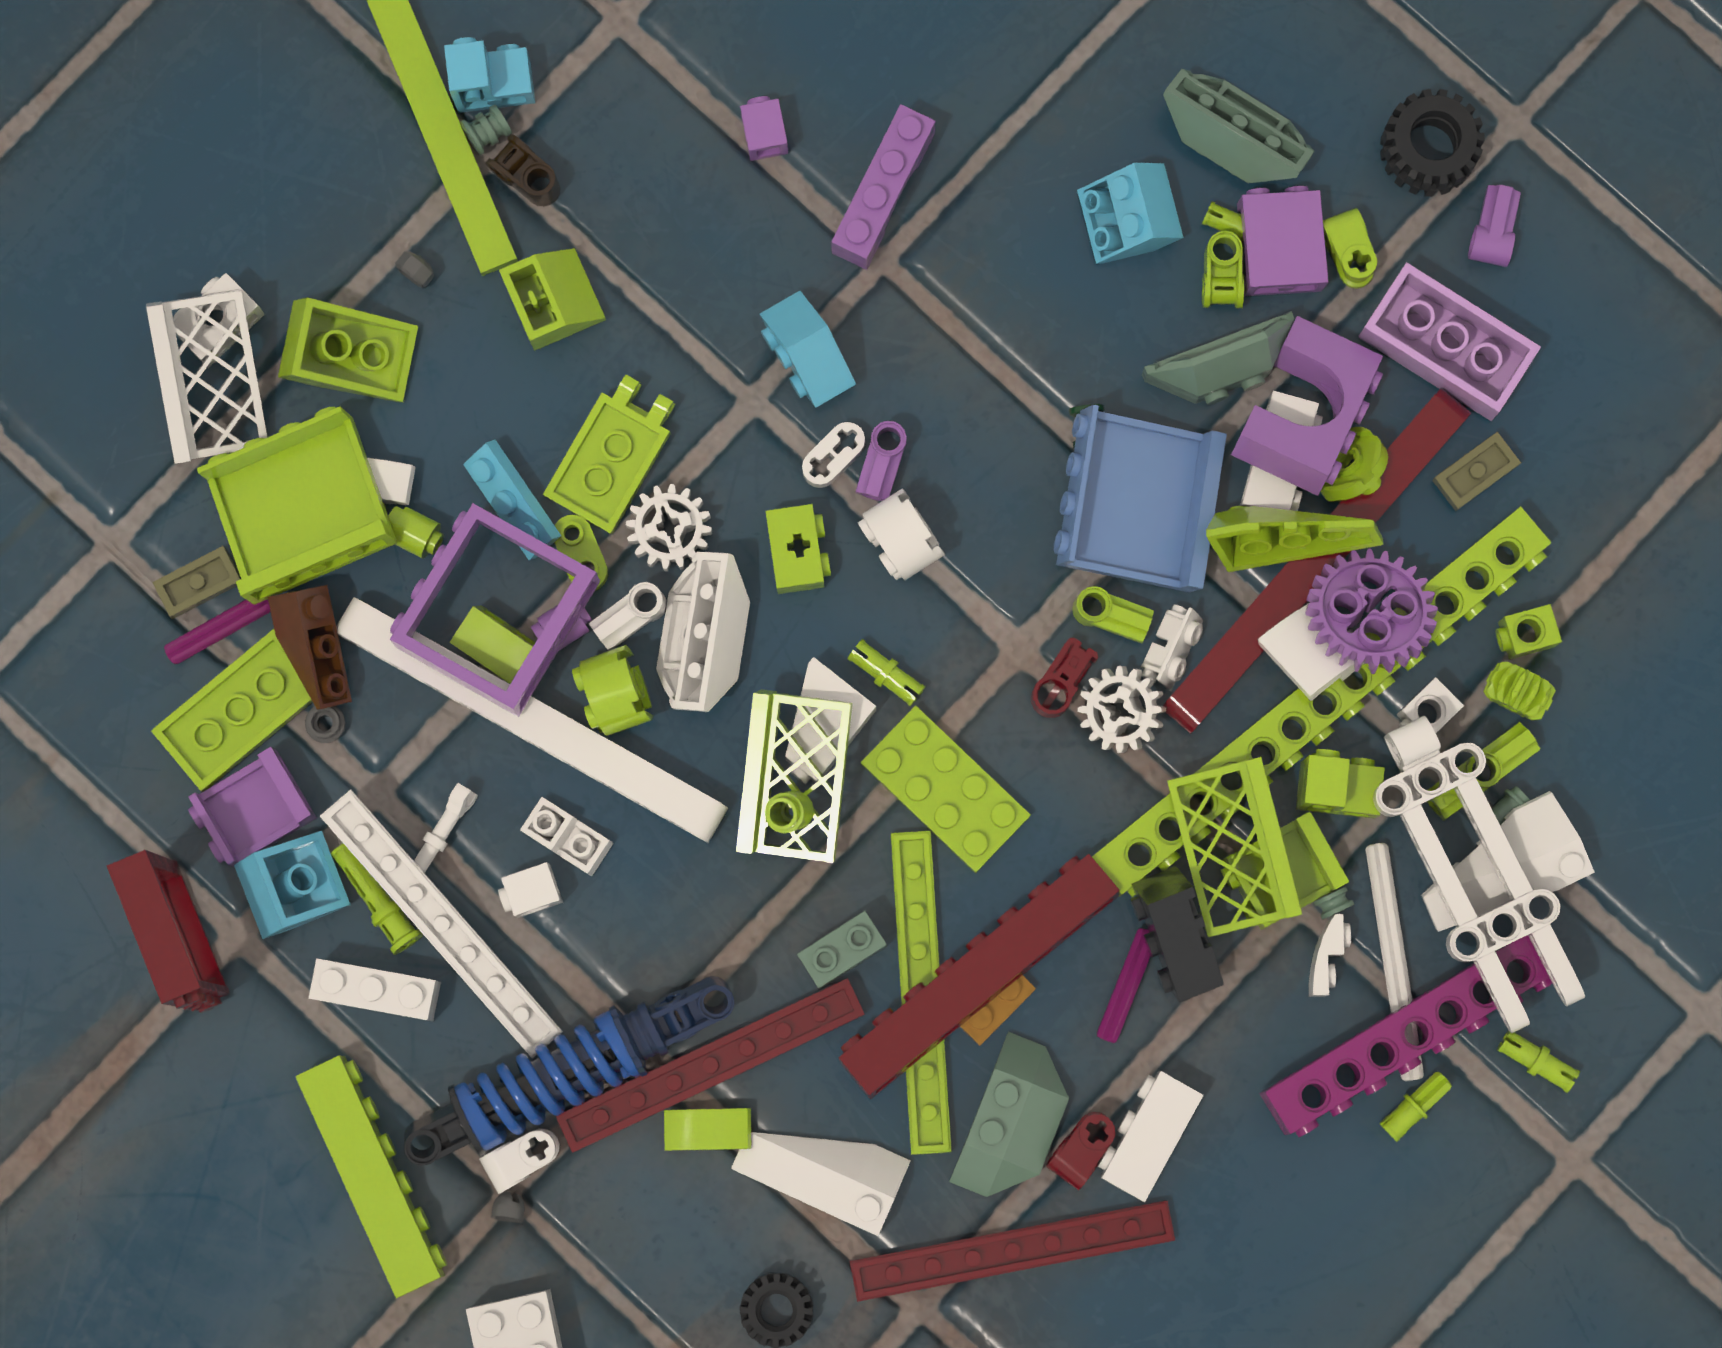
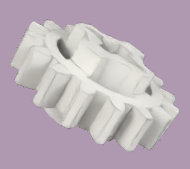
M670 484L668 493L662 494L660 488L654 486V497L649 498L644 493L639 495L643 503L641 508L631 505L630 511L636 516V520L626 521V527L630 530H635V533L631 534L627 539L629 544H640L635 551V555L638 558L646 554L649 555L647 560L649 567L652 568L657 561H661L663 570L668 572L671 562H676L677 566L682 570L685 568L684 559L689 557L692 560L697 548L702 550L708 549V544L702 539V536L712 535V528L703 525V522L711 518L709 511H698L703 505V500L699 497L691 502L689 500L691 496L690 489L686 488L679 495L676 494L675 485ZM669 503L682 505L690 512L679 513L671 509ZM655 508L656 514L652 522L643 527L646 516ZM663 513L667 514L668 519L671 520L673 525H678L674 527L675 543H672L670 536H667L665 531H659L664 528L663 522L665 520ZM695 529L691 542L683 548L682 541L686 534ZM658 542L668 547L670 553L657 551L648 543L654 544Z
M1117 666L1115 675L1111 669L1101 670L1103 680L1101 681L1096 677L1090 678L1088 681L1093 690L1081 691L1080 695L1088 700L1087 706L1078 707V712L1087 713L1088 718L1080 724L1081 728L1092 727L1094 731L1090 734L1089 740L1097 741L1102 738V749L1110 750L1115 743L1117 753L1127 752L1128 743L1133 750L1142 749L1141 738L1147 742L1153 741L1155 737L1150 731L1151 728H1162L1164 725L1160 720L1156 719L1157 713L1166 712V707L1159 706L1156 703V700L1164 695L1163 692H1152L1150 688L1155 680L1149 677L1141 681L1142 670L1133 669L1129 676L1126 666ZM1122 682V686L1118 687L1116 693L1112 695L1104 693L1110 686ZM1140 693L1144 698L1146 710L1143 709L1140 702ZM1109 703H1123V707L1128 710V713L1134 716H1120L1121 712L1116 709V706ZM1098 709L1101 711L1105 721L1104 724L1100 721ZM1131 724L1140 726L1134 733L1128 736H1121L1126 731L1127 726Z

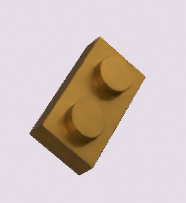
M1021 976L960 1027L980 1046L1036 988L1024 976Z

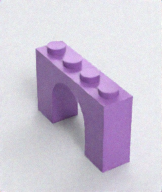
M1297 316L1274 366L1320 389L1332 406L1333 420L1319 426H1303L1255 405L1231 455L1318 496L1325 482L1333 485L1343 463L1336 461L1339 452L1347 454L1356 433L1351 431L1350 428L1353 422L1360 425L1370 403L1363 399L1367 392L1373 395L1379 385L1383 373L1377 371L1383 356Z

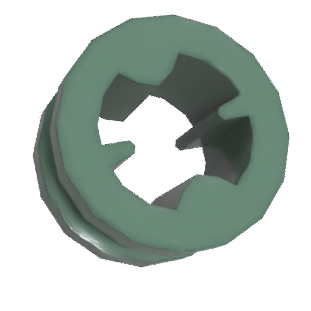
M1346 886L1314 901L1315 906H1319L1322 909V914L1320 915L1322 920L1355 905L1353 900L1346 898V892L1348 891Z

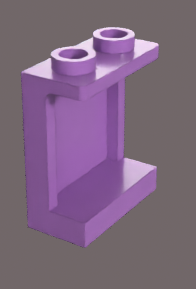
M1307 186L1289 187L1285 189V192L1270 193L1268 188L1248 190L1246 195H1242L1237 203V212H1241L1246 264L1244 296L1322 292L1328 284L1320 190L1309 191Z
M272 747L257 755L259 759L204 792L200 794L195 792L188 796L193 805L188 811L198 828L206 827L213 840L208 845L219 863L226 861L228 865L234 867L236 863L252 853L267 849L317 819L279 752Z

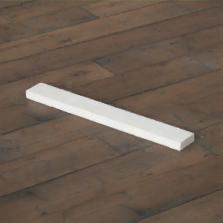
M351 789L320 815L322 820L531 1058L536 1056L535 1047L537 1045L544 1044L547 1046L557 1035L563 1032Z

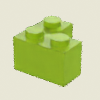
M1316 749V753L1308 755L1300 762L1296 810L1375 819L1380 816V813L1374 806L1373 795L1376 788L1384 781L1385 768L1375 767V760L1351 758L1350 763V759L1340 758L1339 751Z

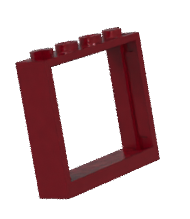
M143 850L107 865L161 1004L175 1006L176 1009H191L192 1012L199 1010V1013L209 1011L213 1007L222 1004L220 998L230 994L177 861L148 850Z

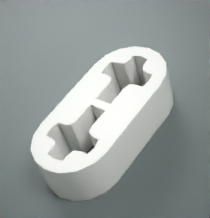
M851 422L840 423L834 427L803 460L802 471L807 483L817 488L827 487L832 484L863 452L865 436L862 429ZM841 433L846 436L851 435V433L856 434L854 439L856 448L852 450L847 446L839 454L835 452L841 443L839 438ZM831 456L833 460L827 466L829 475L824 477L819 474L813 477L811 475L813 472L811 463L816 461L821 464Z

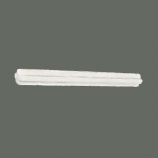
M1376 843L1368 845L1365 850L1390 1011L1392 1013L1410 1004L1412 994L1389 847L1386 843ZM1409 1023L1405 1028V1038L1410 1044L1417 1046L1419 1044L1417 1026L1415 1023ZM1422 1063L1401 1075V1079L1403 1081L1422 1079L1424 1076Z

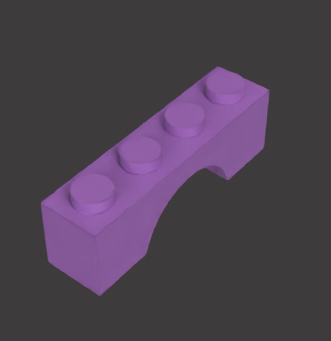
M900 104L831 241L832 254L863 269H868L884 237L896 203L912 173L919 167L935 135V120Z

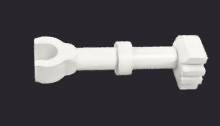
M459 783L452 790L446 810L431 833L427 831L422 839L425 841V844L414 859V862L424 873L438 851H444L448 845L445 840L459 818L473 806L478 797L477 794Z

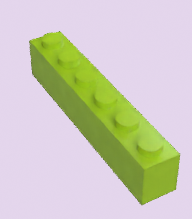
M339 1055L295 1076L395 1297H402L444 1277L445 1274L442 1268L447 1266L444 1254L437 1243L431 1245L425 1232L430 1229L428 1219L421 1207L414 1208L408 1194L413 1192V1187L404 1170L398 1172L391 1158L397 1155L395 1147L387 1133L381 1135L375 1123V1120L379 1119L380 1116L370 1096L364 1098L358 1083L363 1082V1078L355 1061H347L345 1056Z

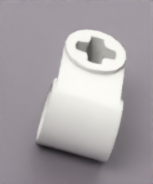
M539 1128L513 1142H507L479 1158L497 1193L500 1194L530 1177L529 1174L552 1162L559 1153L560 1143L554 1132ZM534 1137L539 1142L544 1140L548 1142L549 1147L544 1150L545 1158L540 1153L532 1154L530 1148L535 1145Z

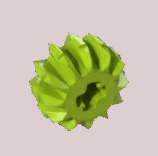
M1507 661L1497 663L1494 670L1490 672L1483 692L1490 701L1498 704L1500 707L1521 717L1539 720L1549 710L1556 690L1549 681L1541 678L1540 675Z

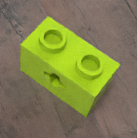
M813 504L765 511L778 594L824 588L823 577L831 576L828 552L820 553L818 538L825 537L822 514L814 515ZM802 540L803 546H810V548L804 550V557L796 558L795 551H788V549L794 548V541Z

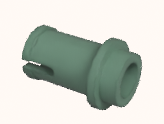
M1516 786L1511 790H1504L1505 796L1491 808L1500 825L1505 821L1504 817L1513 808L1530 801Z

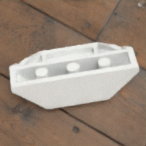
M696 552L691 560L692 563L682 572L668 593L656 671L664 690L670 698L671 708L709 712L738 681L750 600L734 555L729 553Z

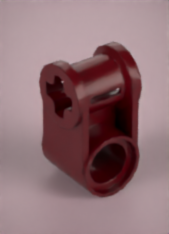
M1100 1112L1085 1114L1069 1136L1057 1147L1045 1167L1075 1189L1080 1190L1114 1140L1115 1127L1113 1122ZM1100 1120L1103 1121L1102 1129L1106 1133L1103 1139L1095 1137L1092 1141L1088 1140L1090 1132L1086 1129L1087 1125L1090 1122L1097 1125Z

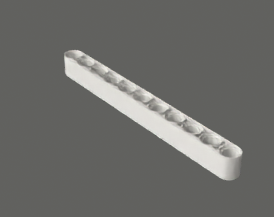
M353 597L336 626L339 636L707 843L710 842L728 807L532 696L520 716L517 717L397 649L390 640L392 636L390 628L395 619ZM415 631L411 637L505 691L508 689L509 683Z

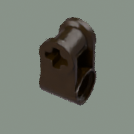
M510 134L507 137V145L494 159L489 158L485 164L498 178L515 188L531 203L543 207L551 205L560 194V185L554 170L539 158L521 139L514 134ZM542 177L550 180L549 185L544 190L535 191L531 189L532 183L538 178Z

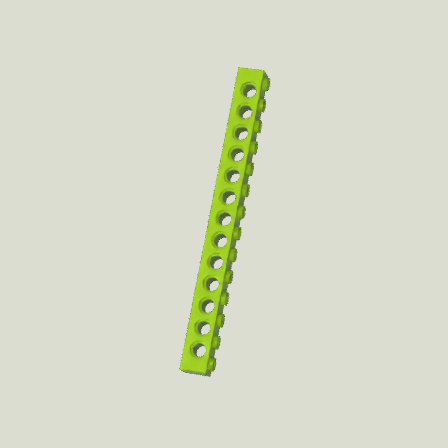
M1521 506L1426 584L1423 591H1433L1435 593L1430 605L1435 606V599L1438 596H1446L1454 604L1452 614L1445 615L1437 611L1435 618H1433L1437 624L1433 633H1429L1432 636L1429 643L1434 641L1437 646L1441 645L1456 632L1452 625L1464 616L1469 622L1487 607L1482 601L1493 591L1499 597L1517 582L1512 575L1524 566L1530 572L1547 558L1543 550L1551 544V541ZM1504 546L1513 552V564L1505 565L1497 559V547ZM1475 571L1481 574L1484 579L1483 589L1475 590L1469 587L1465 579L1466 573ZM1401 608L1393 610L1398 615H1408ZM1365 633L1367 638L1371 640H1381L1380 637L1374 633ZM1421 651L1418 658L1410 656L1409 662L1404 668L1409 671L1426 655ZM1395 660L1392 672L1388 673L1383 664H1379L1376 673L1371 674L1369 665L1363 664L1358 671L1363 678V686L1358 690L1350 689L1346 686L1344 680L1342 681L1340 678L1319 694L1327 696L1332 701L1333 709L1328 715L1319 714L1313 707V700L1310 701L1298 688L1195 773L1253 759L1251 755L1253 746L1264 745L1272 753L1271 762L1264 765L1268 784L1270 785L1273 780L1269 774L1280 765L1287 771L1304 757L1299 751L1310 741L1317 746L1334 732L1330 725L1341 715L1348 721L1364 708L1365 705L1361 702L1363 697L1371 691L1378 696L1395 682L1391 675L1401 665ZM1295 720L1301 725L1302 736L1300 739L1291 740L1283 734L1282 725L1284 721ZM1216 777L1201 780V782L1211 787ZM1242 778L1241 786L1237 790L1226 789L1222 785L1221 779L1215 790L1236 802L1244 788ZM1194 782L1177 787L1181 803L1189 808L1192 796H1206L1208 793L1207 790ZM1170 793L1092 856L1120 890L1119 897L1125 892H1128L1133 897L1135 893L1132 883L1147 878L1146 875L1157 866L1161 871H1165L1181 858L1177 852L1184 845L1181 833L1179 838L1174 841L1165 840L1159 833V825L1164 820H1173L1178 824ZM1211 794L1209 798L1211 804L1210 812L1203 816L1211 821L1220 816L1224 821L1233 805ZM1183 810L1188 826L1193 815ZM1198 818L1189 832L1191 841L1196 845L1212 832L1207 826L1208 824ZM1142 845L1148 850L1150 858L1146 865L1136 866L1130 862L1128 850L1131 846Z

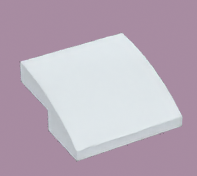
M1307 604L1258 639V644L1308 699L1312 701L1339 678L1342 681L1345 680L1355 670L1354 661L1350 659L1343 666L1339 665L1341 654L1338 652L1327 657L1325 655L1329 646L1327 642L1316 645L1315 639L1320 631L1308 630V625L1313 617L1305 615Z

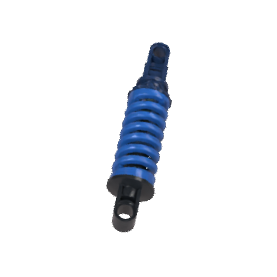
M706 977L683 990L664 996L650 1006L642 1002L637 1005L635 1011L633 1010L625 1015L613 1005L609 1007L608 1011L594 1018L596 1030L589 1033L585 1026L579 1024L574 1028L576 1040L569 1042L565 1035L559 1034L554 1038L557 1049L550 1052L546 1045L539 1044L535 1047L538 1059L531 1062L526 1054H518L515 1060L521 1074L515 1077L507 1064L500 1063L496 1066V1071L501 1081L500 1084L494 1086L488 1074L484 1072L477 1075L476 1079L482 1092L480 1094L476 1091L473 1083L467 1085L461 1082L457 1085L452 1084L448 1086L451 1104L412 1122L406 1128L404 1133V1151L407 1158L416 1165H428L468 1144H471L477 1153L483 1156L487 1154L488 1150L505 1142L507 1137L506 1127L515 1135L523 1134L526 1130L525 1117L532 1124L539 1126L546 1119L545 1109L555 1116L563 1114L565 1111L564 1099L573 1106H580L584 1102L585 1089L594 1097L600 1096L604 1091L603 1080H606L613 1087H618L622 1084L623 1078L647 1075L646 1060L649 1057L656 1056L655 1054L663 1056L669 1053V1045L686 1040L697 1034L700 1030L727 1018L734 1008V997L728 983L720 977ZM714 990L723 992L725 998L720 1005L712 1007L704 1003V998L709 992ZM674 1011L678 1012L682 1022L678 1021ZM418 1135H427L434 1141L431 1147L424 1150L415 1148L411 1142Z

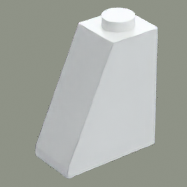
M812 658L808 664L801 696L853 703L848 740L849 746L876 712V705L816 658ZM805 706L811 714L818 709ZM798 708L792 729L806 719ZM825 709L815 717V720L828 736L840 728L842 711ZM809 722L793 734V737L806 753H809L823 742ZM839 735L832 740L837 748ZM789 742L785 757L786 761L791 764L790 768L801 757ZM827 745L810 757L824 776L837 759ZM805 762L791 772L793 776L804 784H807L809 780H812L814 783L819 781Z

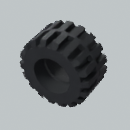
M1431 89L1422 90L1418 97L1415 93L1411 94L1403 104L1400 102L1394 109L1381 136L1380 145H1383L1380 156L1381 161H1387L1385 171L1388 176L1394 173L1397 176L1394 183L1400 188L1406 183L1411 186L1408 191L1409 193L1416 195L1420 189L1424 190V196L1433 197L1436 191H1440L1441 195L1449 193L1453 186L1458 188L1463 184L1467 176L1469 177L1481 157L1483 151L1481 146L1485 141V133H1480L1479 131L1483 125L1481 118L1474 119L1472 116L1476 109L1470 103L1466 107L1460 104L1463 99L1460 95L1455 94L1454 98L1451 99L1447 97L1448 90L1439 89L1436 95H1432ZM1421 126H1434L1441 129L1452 142V156L1443 160L1424 158L1412 145L1411 131Z

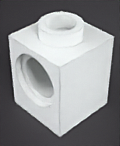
M1435 677L1397 714L1402 720L1399 726L1401 727L1418 719V706L1421 703H1428L1435 708L1437 713L1435 722L1430 723L1435 733H1437L1464 705Z
M547 862L501 878L504 888L498 889L500 900L505 912L512 910L516 918L563 903L551 865Z

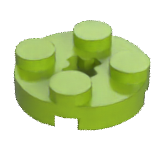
M1364 427L1350 428L1356 435L1347 454L1345 455L1341 452L1338 454L1336 461L1343 463L1333 485L1325 482L1320 491L1326 500H1347L1361 494L1369 495L1380 487V477L1387 466L1388 452L1378 436L1373 435L1369 429ZM1354 459V462L1349 465L1350 461Z

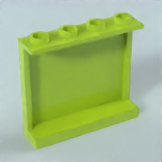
M341 406L321 409L315 414L314 418L302 423H289L281 427L277 434L268 438L252 439L246 442L242 449L231 454L215 455L208 460V464L197 468L198 474L208 481L241 579L235 582L240 596L254 605L267 600L269 596L283 593L398 543L353 417Z

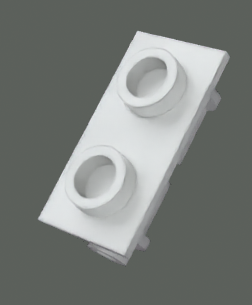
M1174 604L1171 610L1166 611L1156 636L1168 641L1167 645L1163 647L1152 642L1141 665L1143 669L1141 677L1144 679L1152 677L1155 682L1158 680L1169 691H1172L1175 682L1181 680L1186 670V658L1192 646L1199 642L1203 632L1202 623L1204 620L1193 608L1189 607L1187 610Z

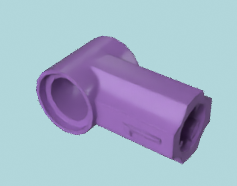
M1505 185L1487 186L1479 224L1475 226L1472 234L1468 259L1507 268L1515 242V233L1512 232L1521 192Z
M884 421L874 428L855 491L856 494L876 501H883L891 495L902 455L906 449L907 436L900 424L894 421ZM887 431L896 433L900 438L898 447L890 451L882 449L877 442L882 433Z

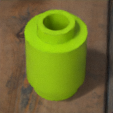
M395 506L388 515L398 542L395 545L422 559L429 553L435 555L444 539V534L440 532L441 524L409 507L402 509Z
M791 790L776 794L766 804L765 819L768 825L779 833H790L806 827L812 820L814 812L812 801L801 791ZM787 805L791 806L793 816L790 815L789 810L786 812Z

